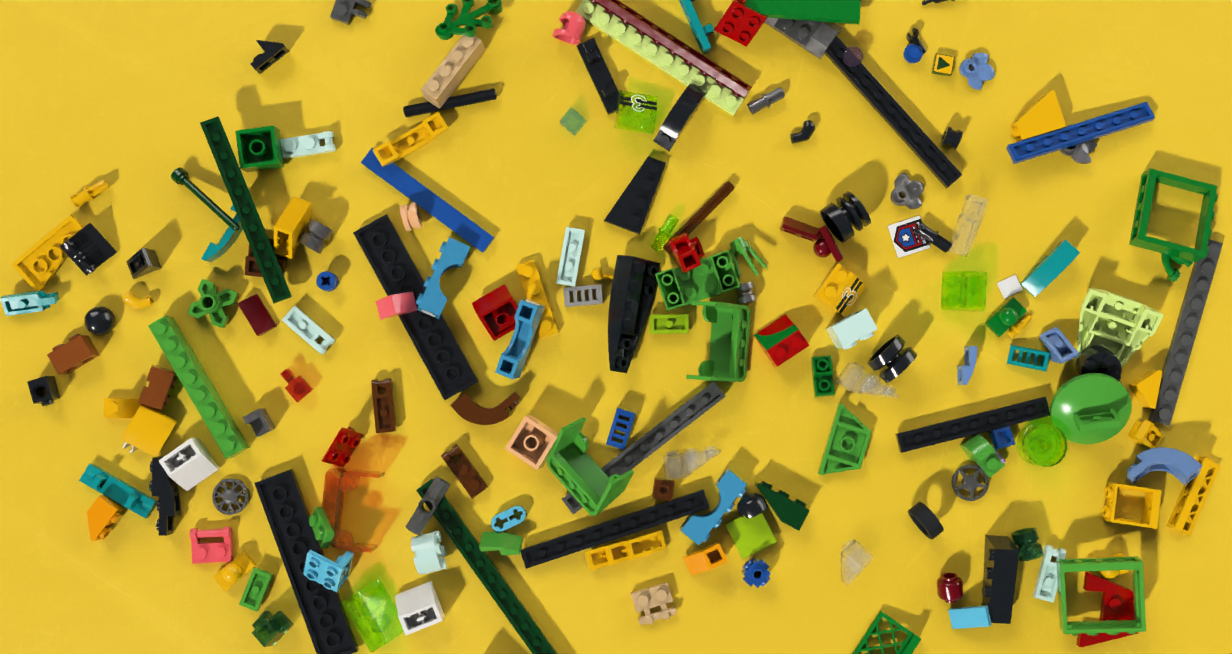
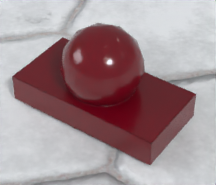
M824 225L819 228L824 239H820L814 244L813 250L816 256L825 258L832 253L836 262L843 260V256L827 226Z

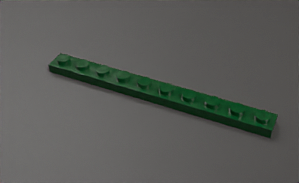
M219 116L200 122L273 304L291 298L292 295Z

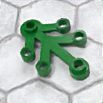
M462 0L463 8L459 18L453 21V18L458 14L457 5L453 3L446 6L447 15L444 22L440 23L435 29L436 35L442 40H449L453 35L473 37L477 34L476 27L491 28L493 26L491 16H483L481 19L476 18L486 13L492 15L501 13L503 10L501 1L488 0L485 6L469 13L471 7L474 6V0Z

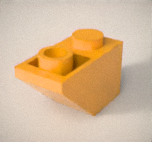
M105 495L98 496L87 511L90 539L92 541L105 539L111 531L109 528L112 524L117 523L122 517L121 512L124 510V507Z
M718 541L683 557L691 575L711 570L728 561Z

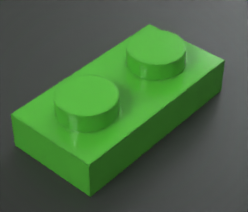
M315 507L313 514L309 518V524L320 547L329 548L335 533L323 507Z
M255 567L239 605L256 612L259 611L274 574Z

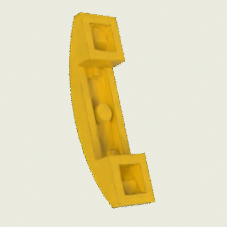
M436 112L424 119L420 125L391 142L388 140L372 151L382 167L428 144L445 132L448 126L440 113Z

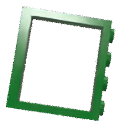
M1152 168L1148 169L1141 175L1129 245L1192 262H1198L1205 258L1209 252L1208 240L1212 234L1210 227L1211 221L1215 216L1213 209L1218 198L1216 193L1217 186ZM1155 182L1203 195L1195 249L1146 236Z

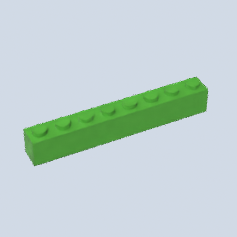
M163 316L148 325L225 458H233L250 448L174 318Z

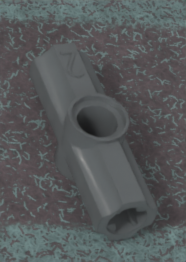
M437 476L435 477L406 525L409 531L419 536L421 535L450 487L447 481ZM425 501L432 503L433 508L431 511L424 509L423 504Z

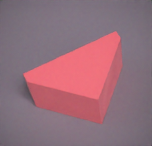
M413 291L389 295L376 301L380 320L418 310Z

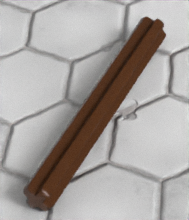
M729 181L726 182L672 238L683 233L689 235L734 190L733 184ZM667 242L663 249L670 254L672 250L669 242Z

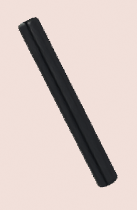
M488 89L449 97L440 109L428 101L404 106L403 112L405 117H412L495 100L497 95L495 89Z

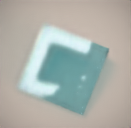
M572 107L560 120V124L574 136L586 122Z

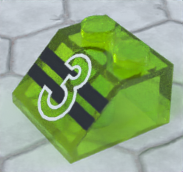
M620 90L614 129L653 135L657 117V96Z

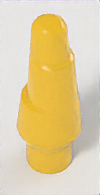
M1027 315L1021 321L1014 324L1007 332L1008 335L1013 338L1016 334H1020L1032 317Z

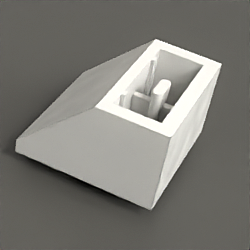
M198 437L190 438L159 460L168 476L186 491H189L220 469Z
M432 581L395 595L398 618L405 636L439 623L445 618Z

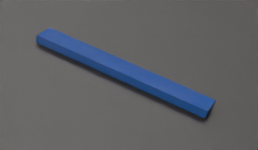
M1144 102L1009 144L1006 149L1013 164H1017L1153 121L1155 116L1148 103Z
M371 148L361 162L364 166L410 200L416 202L417 205L482 253L486 251L494 240L492 235L394 163L382 167L372 151L373 148Z

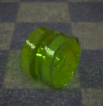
M1030 424L1023 428L1016 441L1020 457L1027 463L1041 467H1052L1060 463L1068 449L1064 433L1059 428L1050 424Z

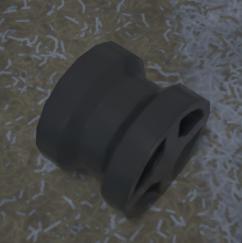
M947 126L942 135L941 144H948L956 149L961 141L963 131H955L952 127Z

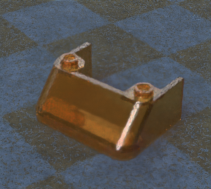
M337 467L331 468L326 472L322 507L335 533L330 543L331 547L340 550L370 553L377 549V545L353 543L351 532L341 529L344 491L356 489L359 485L360 476L380 478L384 476L385 472Z

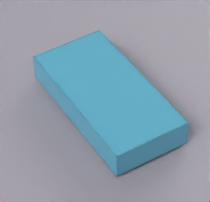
M987 605L950 608L948 610L952 629L989 627L992 625Z

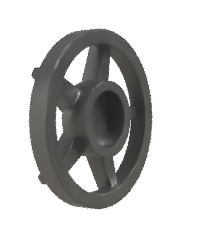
M961 466L952 477V488L961 499L975 501L982 498L988 490V477L978 466ZM966 468L977 469L973 475H966L962 471ZM979 472L984 477L985 485L978 482L977 476ZM960 473L963 477L962 484L956 487V478ZM977 487H984L983 491L974 497V490ZM963 488L969 490L970 498L962 496L958 490Z

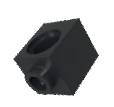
M44 376L27 382L33 404L47 406L54 404V400L60 398L54 376ZM44 387L47 390V394L45 396L42 394V390Z

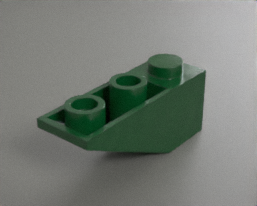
M764 481L761 484L756 482V487L779 520L799 531L810 511L805 508L807 504L798 499L795 502L788 499L790 495L781 490L778 493L771 490L772 485Z

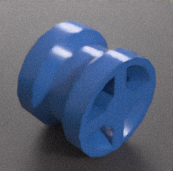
M327 271L321 272L316 279L317 286L329 292L335 290L339 283L337 276Z

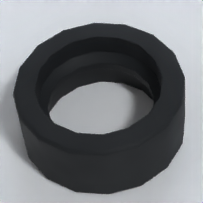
M918 502L908 510L912 521L929 539L933 540L943 532L944 528L940 521L922 502Z

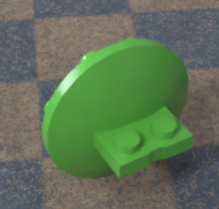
M1088 373L1075 376L1064 383L1055 393L1050 405L1051 421L1057 432L1071 442L1078 444L1100 443L1115 436L1126 425L1132 409L1131 398L1123 384L1109 375Z

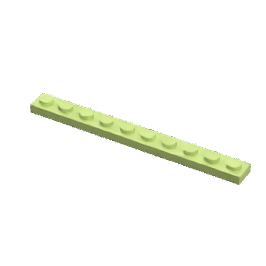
M583 0L575 11L587 22L688 87L691 83L705 92V99L730 115L734 116L744 101L742 97L735 95L725 86L704 75L699 69L687 64L682 58L672 54L668 49L655 43L648 36L641 34L631 25L624 23L619 17L607 12L599 4L591 0Z

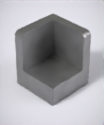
M260 408L243 417L246 424H251L257 437L275 429L265 408Z

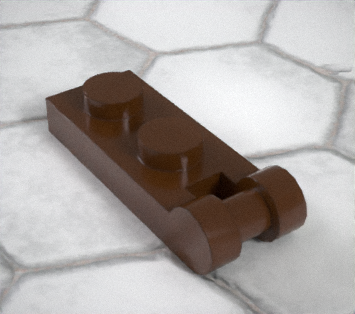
M385 378L383 381L374 379L371 381L376 433L396 431L392 378ZM385 388L386 394H379V389Z
M458 444L452 446V450L441 454L442 459L450 467L471 498H474L488 487ZM457 455L460 460L454 463L452 458Z

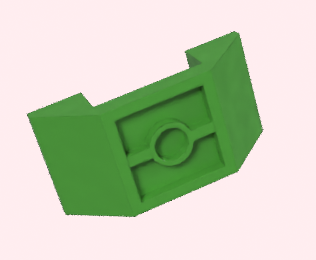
M727 250L700 260V266L685 273L679 267L656 273L655 276L666 310L691 304V301H701L739 288L740 284L729 251Z

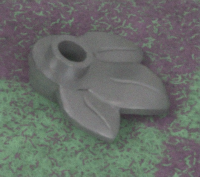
M1090 140L1071 146V149H1061L1060 152L1070 156L1077 163L1088 164L1091 162L1089 153L1095 149L1097 143Z
M907 173L900 174L894 181L895 189L892 190L890 196L892 203L898 206L905 205L909 209L919 208L922 206V202L918 197L924 191V184L916 180L910 181Z

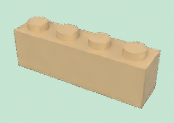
M466 35L460 38L422 87V94L427 101L439 109L443 106L485 51L482 40L476 36L467 37Z

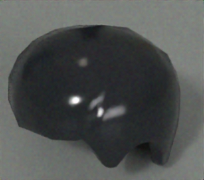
M102 306L94 307L87 312L84 324L89 332L100 336L110 333L115 326L116 318L110 309Z
M757 493L746 494L737 504L738 513L741 517L744 514L746 518L755 517L768 508L764 497Z

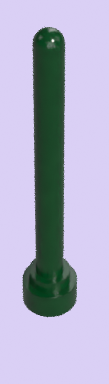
M177 168L172 172L171 179L175 183L186 186L234 231L240 229L238 223L189 180L188 173L183 168Z

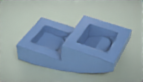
M977 346L964 347L965 366H957L958 385H967L973 374L977 358Z

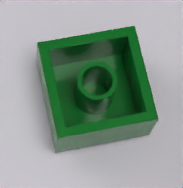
M274 125L235 131L240 169L245 172H254L284 167L280 130Z

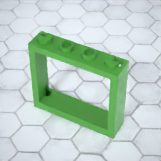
M1138 556L1056 559L1060 628L1064 634L1077 636L1078 633H1086L1087 635L1094 636L1099 633L1118 635L1119 632H1127L1129 634L1146 632L1143 561ZM1132 570L1135 620L1067 622L1065 572Z

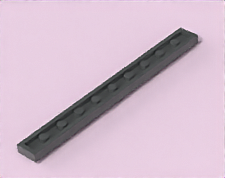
M1209 239L1208 255L1202 260L1194 262L1163 367L1156 409H1151L1148 419L1150 421L1170 426L1223 243Z
M713 381L601 468L602 471L610 477L613 474L621 476L632 470L726 396ZM571 493L562 498V501L573 515L583 508Z

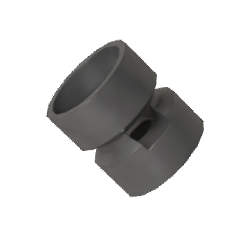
M311 218L306 227L308 231L303 232L298 242L321 254L325 247L324 241L329 240L333 230Z

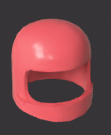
M564 12L559 18L563 24V29H554L552 37L578 45L585 29V19L576 12Z

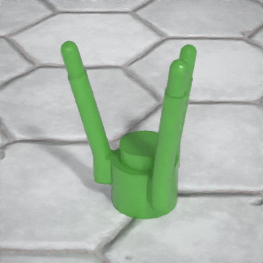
M739 237L729 243L731 249L728 251L732 256L737 277H741L736 254L737 256H744L756 276L759 273L748 256V251L765 269L767 268V265L752 249L748 241H744L743 237Z

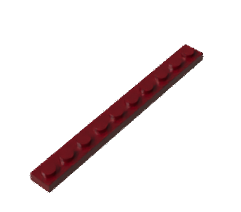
M591 0L596 4L600 3L603 5L607 12L620 16L624 23L637 27V31L641 34L651 36L655 43L663 44L669 48L668 50L672 54L680 55L687 64L697 66L704 75H711L718 84L728 86L735 95L745 97L751 90L752 86L621 1Z

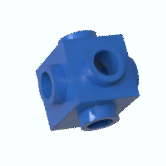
M754 557L743 565V570L741 571L745 576L743 580L751 587L753 584L757 588L760 585L763 587L770 580L769 575L771 573L767 570L769 566L762 559L758 561ZM756 571L761 572L757 577H754Z

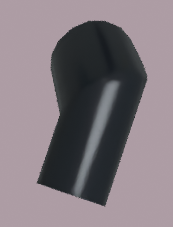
M806 120L803 123L801 132L790 134L791 143L810 139L815 131V125L811 120Z

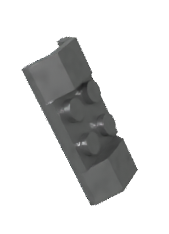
M768 17L764 21V23L820 60L836 35L842 30L840 26L833 22Z

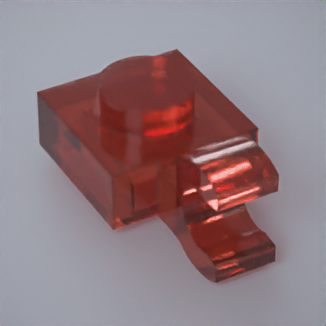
M285 369L280 374L289 384L285 389L297 403L313 391L301 375L295 378L290 369Z

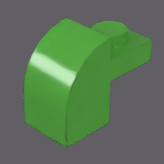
M979 434L972 435L960 444L971 461H976L987 477H991L1005 466L994 452L995 449Z

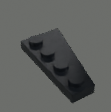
M648 156L604 222L640 235L666 163Z

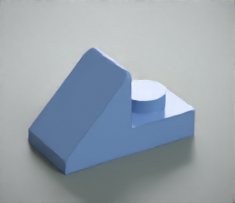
M1057 326L1040 334V340L1051 352L1052 362L1063 364L1079 356L1078 351Z

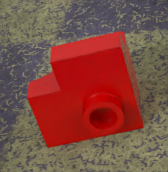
M683 233L668 240L676 264L684 273L701 265L700 258L705 255L700 240L697 237L689 240L688 235Z

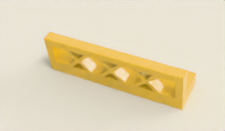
M1196 457L1195 460L1202 465L1200 474L1184 485L1166 525L1187 536H1190L1220 469V465L1213 463V460L1207 457ZM1210 466L1213 467L1210 475L1206 476ZM1203 484L1204 489L1202 493H1199L1201 486ZM1194 502H1195V503H1196L1195 510L1191 511V509H1192V507H1193V505H1194ZM1188 520L1189 523H1188V526H1187V528H1186V530H1185V529H1183V528H1184V525H1185L1186 521Z

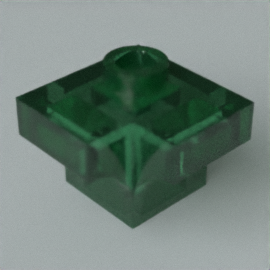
M265 611L252 624L255 629L252 634L264 647L274 646L294 624L282 611H278L275 615Z

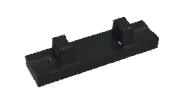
M592 38L577 45L579 54L607 114L610 115L625 108V105L619 104L623 100L620 99L621 95L595 39ZM594 59H598V60H599V61H597V62L591 64V62H592Z

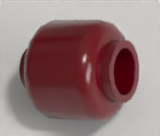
M955 573L942 574L937 579L938 597L945 600L946 603H955L963 596L962 579Z

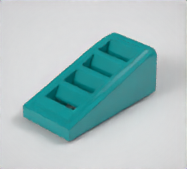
M1010 345L1007 364L1046 372L1050 352ZM1015 350L1019 351L1017 361H1013ZM1023 352H1027L1025 363L1021 362ZM1031 353L1035 354L1033 365L1029 364ZM1042 355L1041 365L1037 366L1038 356Z

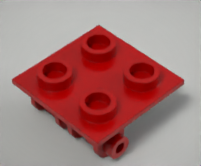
M733 0L714 30L747 47L767 17L746 7L745 0Z
M349 426L347 429L341 427L323 457L322 462L344 467L349 462L355 448L360 444L364 434L356 432L355 429Z

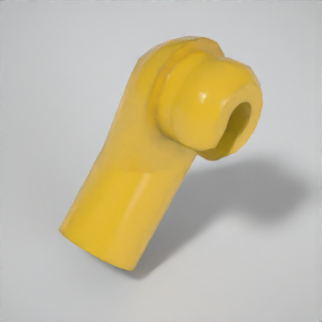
M132 291L124 293L123 300L125 304L134 309L153 305L151 296L139 299Z

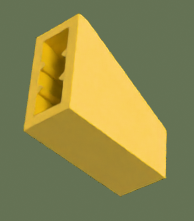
M1052 90L1044 95L1011 125V136L1016 142L1066 127L1055 91Z
M296 197L291 199L274 226L275 254L290 259L294 257L299 245L298 241L311 217V202Z

